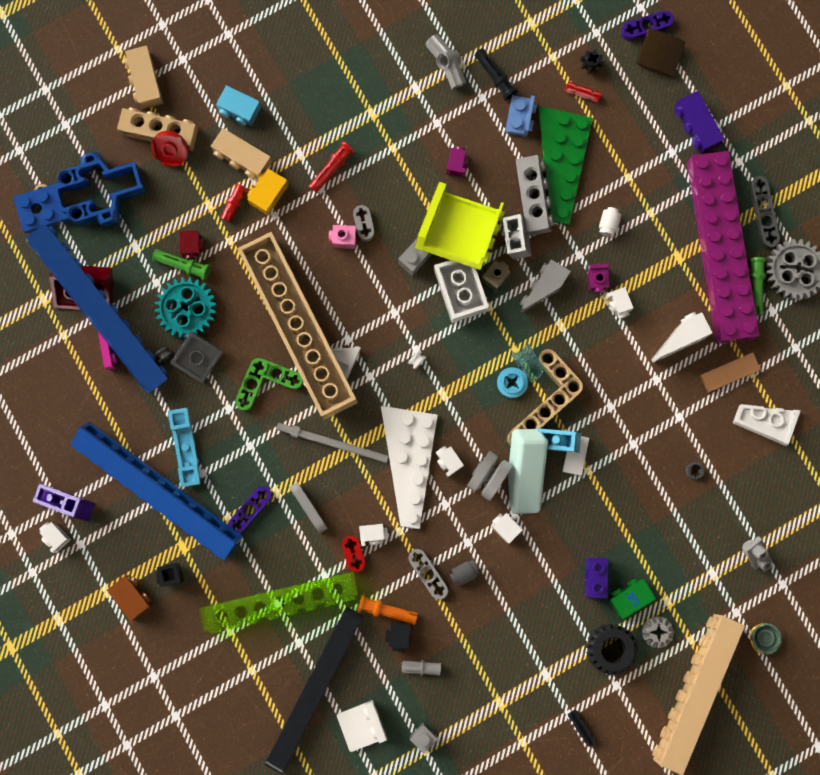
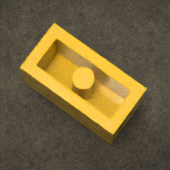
M268 168L266 172H262L259 176L256 187H252L248 192L247 200L249 204L268 216L289 186L288 181Z

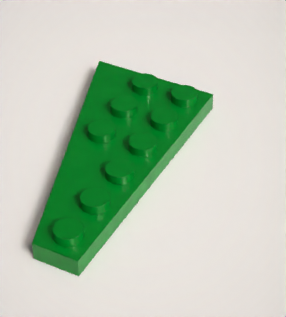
M538 106L543 160L548 181L547 192L551 200L549 214H552L554 223L569 226L593 118Z

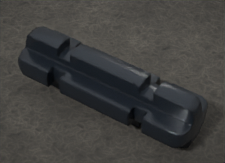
M576 709L570 711L568 717L574 722L573 725L580 736L584 738L585 744L588 747L594 745L596 739L590 734L591 731L584 720L580 718Z

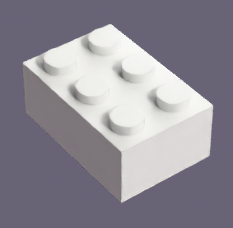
M452 260L434 265V272L452 323L488 312L489 305L476 268Z

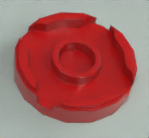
M161 131L154 137L151 143L153 156L156 160L159 159L165 166H180L189 155L187 142L176 132Z

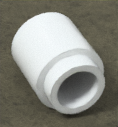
M608 207V210H603L599 224L600 234L614 237V234L617 233L622 216L618 209Z

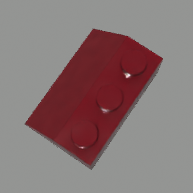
M83 266L81 268L85 274L89 273L95 281L93 285L97 290L101 289L106 294L107 298L105 300L111 305L114 285L112 267ZM51 273L49 277L54 308L80 310Z

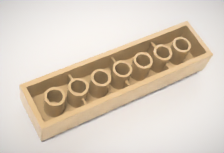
M714 614L713 617H709L706 624L708 628L706 634H703L699 640V651L694 653L691 664L693 665L691 670L687 671L684 676L683 682L685 684L683 689H680L676 695V706L671 708L668 714V719H670L668 725L663 727L660 734L662 738L660 744L656 745L652 755L655 762L680 775H683L745 627V625L723 615Z

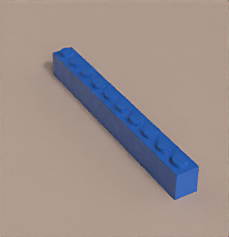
M44 224L27 236L26 242L146 393L149 394L168 379L166 377L168 373L161 365L158 366L154 362L156 358L151 351H146L142 345L144 343L138 335L134 336L131 333L129 323L125 319L123 321L120 319L117 308L113 304H108L105 300L107 298L106 294L101 289L97 290L93 285L95 283L94 279L89 273L85 274L82 271V264L76 257L74 259L71 257L68 246L64 242H59L56 238L58 234L53 227L50 226L48 228Z
M91 422L79 428L70 444L77 452L86 456L93 464L98 465L109 476L118 480L122 486L134 492L138 498L150 504L154 510L166 516L170 522L182 528L186 534L191 535L201 545L211 550L215 556L225 560L234 551L243 537L241 534Z

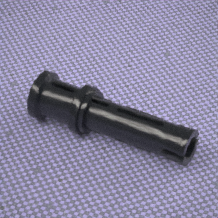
M479 49L474 56L493 79L494 87L500 90L503 94V99L505 101L512 98V95L518 92V89L512 86L507 75L502 74L485 49Z

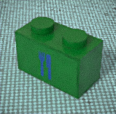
M636 577L627 583L628 586L623 590L618 588L610 593L611 597L608 600L620 619L624 620L656 600L644 579L638 580Z

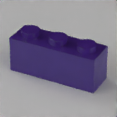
M696 91L677 101L674 106L675 113L683 121L684 130L687 134H690L694 148L700 154H703L721 145L724 137L700 93Z

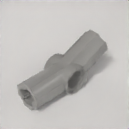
M438 34L433 35L425 44L435 56L438 67L444 70L451 89L465 85L466 80L460 68V54L455 50H451Z

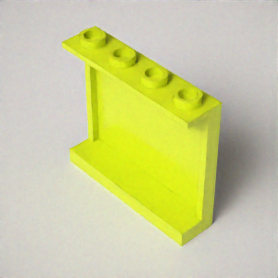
M439 182L418 234L415 248L481 270L483 263L487 264L490 256V252H487L488 249L492 250L495 239L492 237L493 235L497 236L500 225L497 222H502L505 211H502L504 203L501 202L498 210L445 192L446 184Z

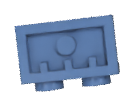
M512 95L505 133L527 137L528 131H532L534 120H531V114H535L537 102H534L535 96L531 95V98H524Z

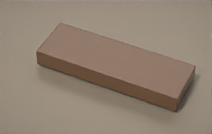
M750 353L700 375L707 393L760 371L761 368L754 353Z

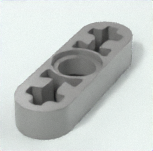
M296 482L289 488L319 534L327 530L328 527L300 484Z
M420 549L412 550L408 557L409 562L430 594L435 599L446 597L448 588L426 554ZM415 552L422 554L421 561L423 564L425 561L429 564L422 567L420 571L417 569L420 566L419 563L412 561L414 558L413 553ZM426 568H430L434 572V576L430 580H426L422 576V572ZM436 577L440 580L436 582L437 585L444 587L443 595L441 596L434 594L436 589L433 584L431 587L428 586V583L433 582Z

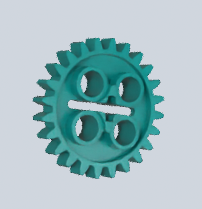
M181 277L180 283L176 279H174V285L167 283L168 289L161 288L164 294H157L161 300L155 302L159 308L154 311L160 314L156 319L158 321L163 320L159 325L161 327L166 326L165 331L167 333L172 330L171 335L173 337L179 333L180 339L184 337V334L188 336L190 331L198 335L197 331L200 330L204 334L203 328H210L208 322L215 321L211 315L217 314L212 309L217 307V304L212 302L216 299L215 296H209L212 292L211 289L205 290L207 285L203 283L200 286L198 279L193 283L191 277H189L188 282L185 281L184 277ZM187 291L193 292L191 298L184 299V294ZM176 302L177 307L174 310H169V304ZM184 305L188 306V311L184 310ZM203 306V312L195 314L196 307ZM187 317L188 322L185 325H180V319Z

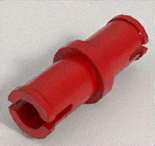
M236 183L230 198L226 200L227 205L220 218L230 223L232 222L237 208L241 206L240 202L247 188Z

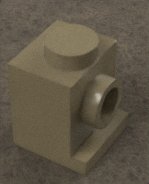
M495 260L482 276L481 281L496 292L510 275L509 266L503 261L497 262ZM498 270L501 275H494V271Z

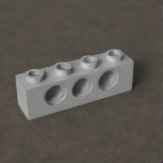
M538 155L516 159L526 232L530 236L552 232L551 226H554L552 214L549 215L551 200L546 195L548 181L543 176V171H546L545 162ZM536 173V179L529 181V176ZM536 191H539V197L536 199H532V194ZM537 210H543L540 217H534Z

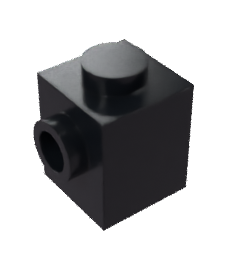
M180 563L157 567L156 579L161 587L184 582Z
M391 622L390 630H386L385 642H389V647H392V651L404 652V649H408L411 624Z

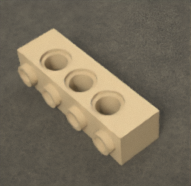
M131 107L129 109L122 108L117 127L118 132L122 136L152 142L154 137L161 131L173 132L175 129H180L179 135L185 139L190 151L194 149L198 128L193 121L186 119L179 121L168 115L161 117L149 111L142 113L138 109ZM144 121L141 127H136L138 122ZM157 125H162L161 130L154 131Z

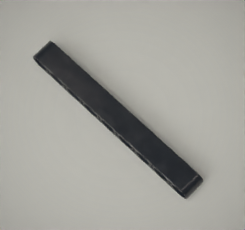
M346 606L267 758L265 766L280 774L285 770L364 615Z

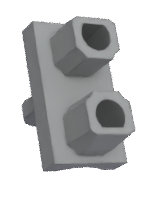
M759 536L755 540H748L743 544V552L747 555L751 566L755 570L760 567L766 572L774 565L763 540Z

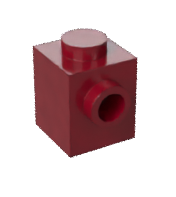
M198 230L179 231L181 256L186 260H196L197 257H202L205 245L204 240H201L200 232Z

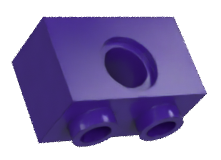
M585 558V597L607 598L608 558Z

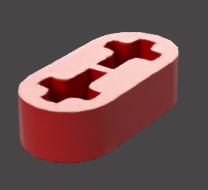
M348 536L342 542L345 558L351 571L360 572L365 567L361 545L356 537ZM349 539L353 542L356 541L357 545L354 546L355 553H352L350 548H346ZM352 555H356L357 560L362 561L359 569L351 566V563L354 562Z

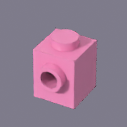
M333 225V231H329V242H332L333 248L356 249V226Z

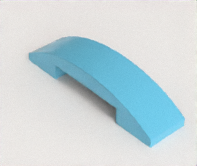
M182 408L168 411L178 460L181 487L201 484L196 445L188 409Z

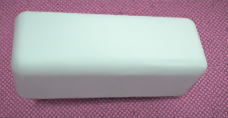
M517 429L512 433L509 463L513 465L508 473L510 509L514 514L538 513L542 502L548 440L543 433L538 432V429Z

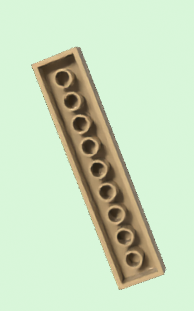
M272 232L237 248L322 419L325 420L357 404L358 402Z

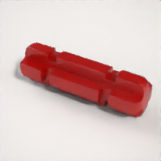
M571 81L567 83L566 92L571 94L573 92L576 96L588 100L590 98L591 101L596 103L600 101L601 92L592 91L591 88L579 84L577 86L575 85L576 83Z

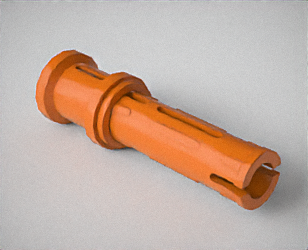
M365 595L361 596L357 612L371 613L374 617L381 615L415 625L418 615L416 612L383 604L379 599L375 601L365 598Z

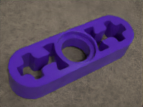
M661 11L626 22L622 27L621 36L627 41L645 37L647 30L642 26L644 22H650L654 30L660 32L667 30L671 27L674 16L669 11ZM662 17L668 19L667 24L664 21L660 22ZM627 28H629L630 30H634L633 33L630 34V32H626Z
M267 487L257 488L232 516L228 525L233 528L235 526L233 522H238L242 518L239 514L242 513L249 521L246 523L243 520L240 524L242 528H237L235 531L239 534L244 532L271 501L272 492ZM266 490V496L268 498L266 500H260L259 503L262 504V506L259 508V506L251 500L254 498L257 501L260 497L258 493L260 491L265 492ZM247 505L255 507L254 515H246L245 508Z

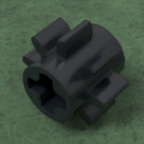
M596 49L594 52L587 50L585 56H582L580 60L584 62L581 69H586L588 74L593 71L598 73L599 67H603L604 64L603 61H600L603 54L599 55Z

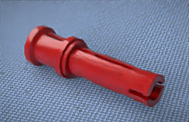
M342 141L340 148L335 154L332 153L330 155L331 160L308 186L318 193L339 167L344 166V162L348 157L355 153L354 149Z

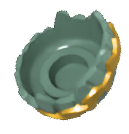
M761 623L751 630L750 642L754 650L759 654L768 655L778 650L782 642V636L773 624Z

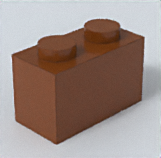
M125 575L108 588L107 592L130 621H134L153 606L150 603L152 599L147 592L140 590L138 587L140 583L134 576Z

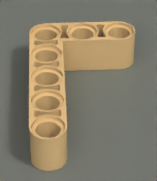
M547 349L542 351L538 358V364L558 385L559 389L511 430L507 436V442L510 446L512 444L511 435L514 430L527 429L525 425L527 421H533L536 426L535 429H540L583 389L581 380L553 350ZM544 355L551 356L552 363H545L542 357ZM562 369L565 372V377H557L555 371ZM570 383H575L577 385V392H571L569 390L568 386ZM555 396H561L564 399V403L562 405L556 404L554 401ZM540 409H548L550 413L549 417H542L540 414Z

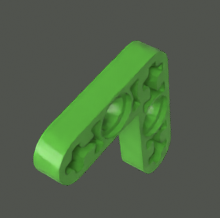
M256 358L248 368L235 403L240 410L249 411L255 403L264 379L292 390L301 388L303 380L298 372L265 359ZM262 362V366L264 367V369H260L257 374L258 376H261V378L258 379L257 377L250 375L251 372L253 374L256 373L257 369L254 367L255 364L259 365V363ZM280 369L282 371L281 378H272V371ZM286 372L289 373L287 376L294 379L297 376L298 381H300L299 384L295 383L292 386V382L287 379L283 383ZM251 379L257 381V387L254 390L247 388V382ZM246 390L248 393L254 394L253 397L249 395L247 401L250 402L249 405L242 407L240 400H244L246 397V393H243V391Z

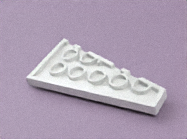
M381 406L400 526L420 529L437 415Z

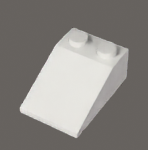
M693 312L680 320L681 324L673 331L651 359L653 363L700 342L712 334L702 312L697 315Z

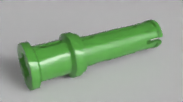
M158 249L154 251L152 256L153 261L183 270L187 275L191 276L192 274L200 277L203 281H206L210 273L211 266L209 264L203 265L197 263L194 259L186 260Z
M752 257L749 258L751 263V274L749 275L750 280H752L756 315L760 316L764 315L763 280L766 277L764 273L766 258Z

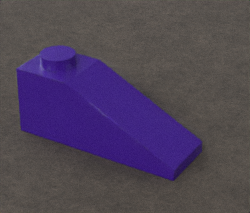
M40 483L33 502L88 522L95 506L94 502Z

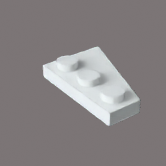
M741 404L738 407L733 424L787 446L801 410L791 411L784 410L783 408L771 409L764 408L763 406Z

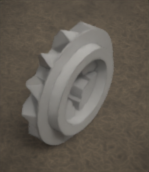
M655 616L645 622L642 634L648 645L654 648H663L673 640L674 630L672 624L666 618ZM658 624L660 630L666 632L660 635L659 641L657 635L650 633L657 630Z

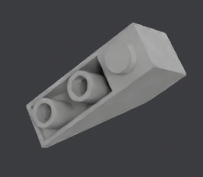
M550 260L549 264L544 263L539 271L542 274L539 280L535 279L530 286L532 292L529 296L525 294L520 303L522 305L521 312L528 310L558 292L571 271L553 260Z

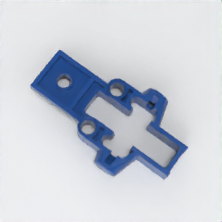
M91 152L81 157V165L60 171L57 176L58 183L13 197L23 232L26 234L36 231L44 224L49 227L71 220L78 226H84L96 221L102 227L118 224L120 222V201L147 193L141 179L139 166L136 162L110 169L100 153ZM92 167H97L98 170L103 169L102 174L106 180L134 172L137 186L109 194L112 200L111 207L93 212L96 209V203L93 200H89L65 208L62 193L90 186L89 180L83 176L93 172ZM72 177L70 183L64 184L66 178ZM41 205L42 211L39 214H34L33 208ZM82 212V216L79 219H75L76 213Z

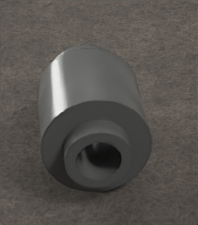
M472 560L451 569L452 574H450L454 585L459 584L461 587L476 579L480 572Z

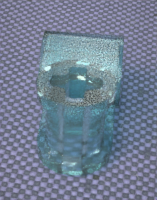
M529 344L525 345V348L519 352L512 353L515 363L525 373L528 381L537 382L541 379L543 367ZM536 368L539 371V375L532 376L529 370Z

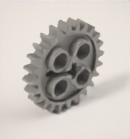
M792 239L790 244L786 240L783 242V246L779 244L776 246L777 250L773 249L771 251L773 256L767 257V260L771 263L765 265L770 270L766 271L765 274L771 276L767 282L773 281L774 283L771 289L778 288L776 294L784 292L783 298L790 295V300H793L797 296L798 301L803 299V295L808 299L810 294L815 295L817 290H820V251H815L816 245L811 248L810 241L803 245V239H800L797 244L795 239ZM785 255L791 257L792 263L785 260ZM804 258L810 261V266L804 263ZM783 273L789 276V281L783 279ZM802 276L807 278L808 284L802 282Z

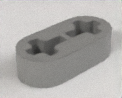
M359 205L353 211L359 239L368 242L374 237L372 218L369 208ZM360 210H363V213H367L364 215L365 221L363 222L361 217L357 216ZM364 225H366L368 231H371L367 237L361 234Z

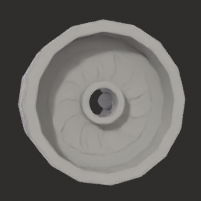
M489 451L484 460L480 461L467 485L473 491H477L485 483L486 485L481 492V496L489 501L513 466L506 460H503L497 468H494L493 466L498 460V455L492 451Z

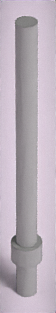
M282 423L277 424L276 430L288 433L292 437H302L387 463L388 455L308 432L295 425L292 427Z

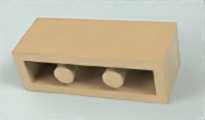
M147 45L125 51L127 58H124L126 69H130L131 75L128 78L131 87L134 86L135 93H133L135 103H139L141 109L164 104L151 53Z
M222 128L211 145L215 157L220 160L225 159L229 161V165L236 170H239V168L244 170L245 174L253 180L255 178L258 179L262 172H266L272 163L269 155Z

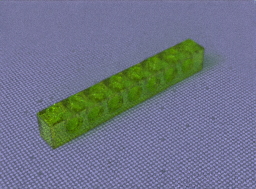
M354 572L202 607L199 610L204 631H210V634L221 632V627L229 626V629L241 627L240 623L248 621V625L259 623V618L267 617L268 620L279 618V614L284 612L289 616L297 614L298 609L301 608L310 611L317 609V605L322 603L327 607L335 605L336 600L344 599V602L356 600L355 596L359 595ZM335 584L342 586L343 592L341 595L333 594L332 587ZM317 588L321 589L324 593L321 600H317L313 596V592ZM297 593H301L304 596L302 604H297L294 601V596ZM279 597L285 600V606L282 609L277 608L275 605V601ZM259 602L266 605L264 613H259L256 610V605ZM239 607H244L247 611L244 618L237 615ZM221 611L227 614L226 622H221L218 619V614Z

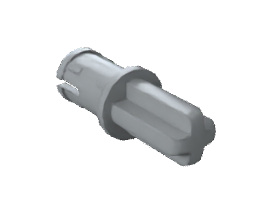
M423 660L421 662L403 661L402 672L420 674V676L423 674L440 676L441 663L423 662Z

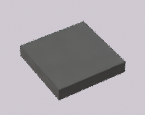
M190 331L170 364L203 384L224 351Z

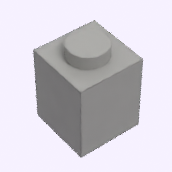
M423 722L410 736V740L424 754L438 740V737Z

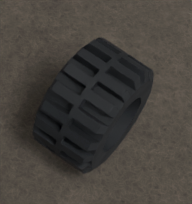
M614 624L601 625L598 629L592 631L593 633L591 636L589 635V641L586 643V654L589 657L590 663L597 670L608 675H621L622 672L629 671L628 668L630 666H634L635 663L633 662L638 658L636 652L639 650L636 646V638H633V634L630 631ZM611 637L620 640L623 648L621 656L614 661L606 660L601 653L603 642Z

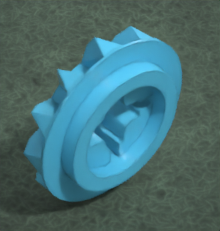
M515 367L504 369L497 379L499 391L502 395L509 398L522 395L528 385L525 373ZM518 377L515 382L517 387L511 386L507 389L509 384L507 380Z

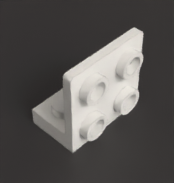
M373 700L337 714L350 752L378 741L379 743L387 741L385 730Z

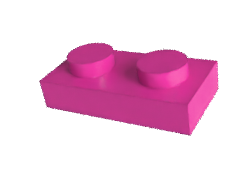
M98 332L104 368L107 370L116 369L115 363H118L117 355Z

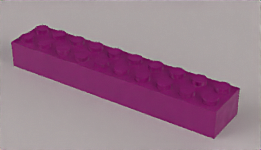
M729 151L691 155L687 161L716 344L754 340L760 335Z

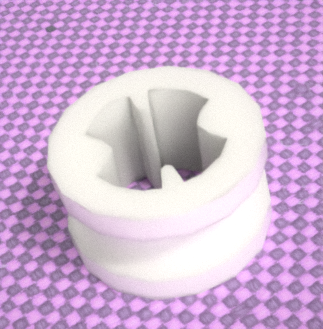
M418 351L408 361V364H412L413 368L416 369L423 363L426 356H422L421 351Z

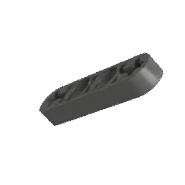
M757 176L749 185L761 244L767 249H772L779 243L780 235L769 183L765 177ZM757 181L759 184H763L760 190L759 187H755ZM759 199L767 201L766 208H761L758 205ZM763 217L770 218V226L762 224ZM769 234L770 238H774L772 244L770 243V241H766V239L769 237Z

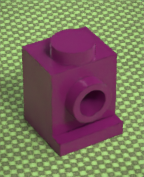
M451 148L446 175L465 178L466 169L463 168L467 167L468 157H465V148Z
M609 264L589 265L587 268L589 291H594V293L598 294L605 293V290L609 289ZM596 276H602L603 280L598 281Z

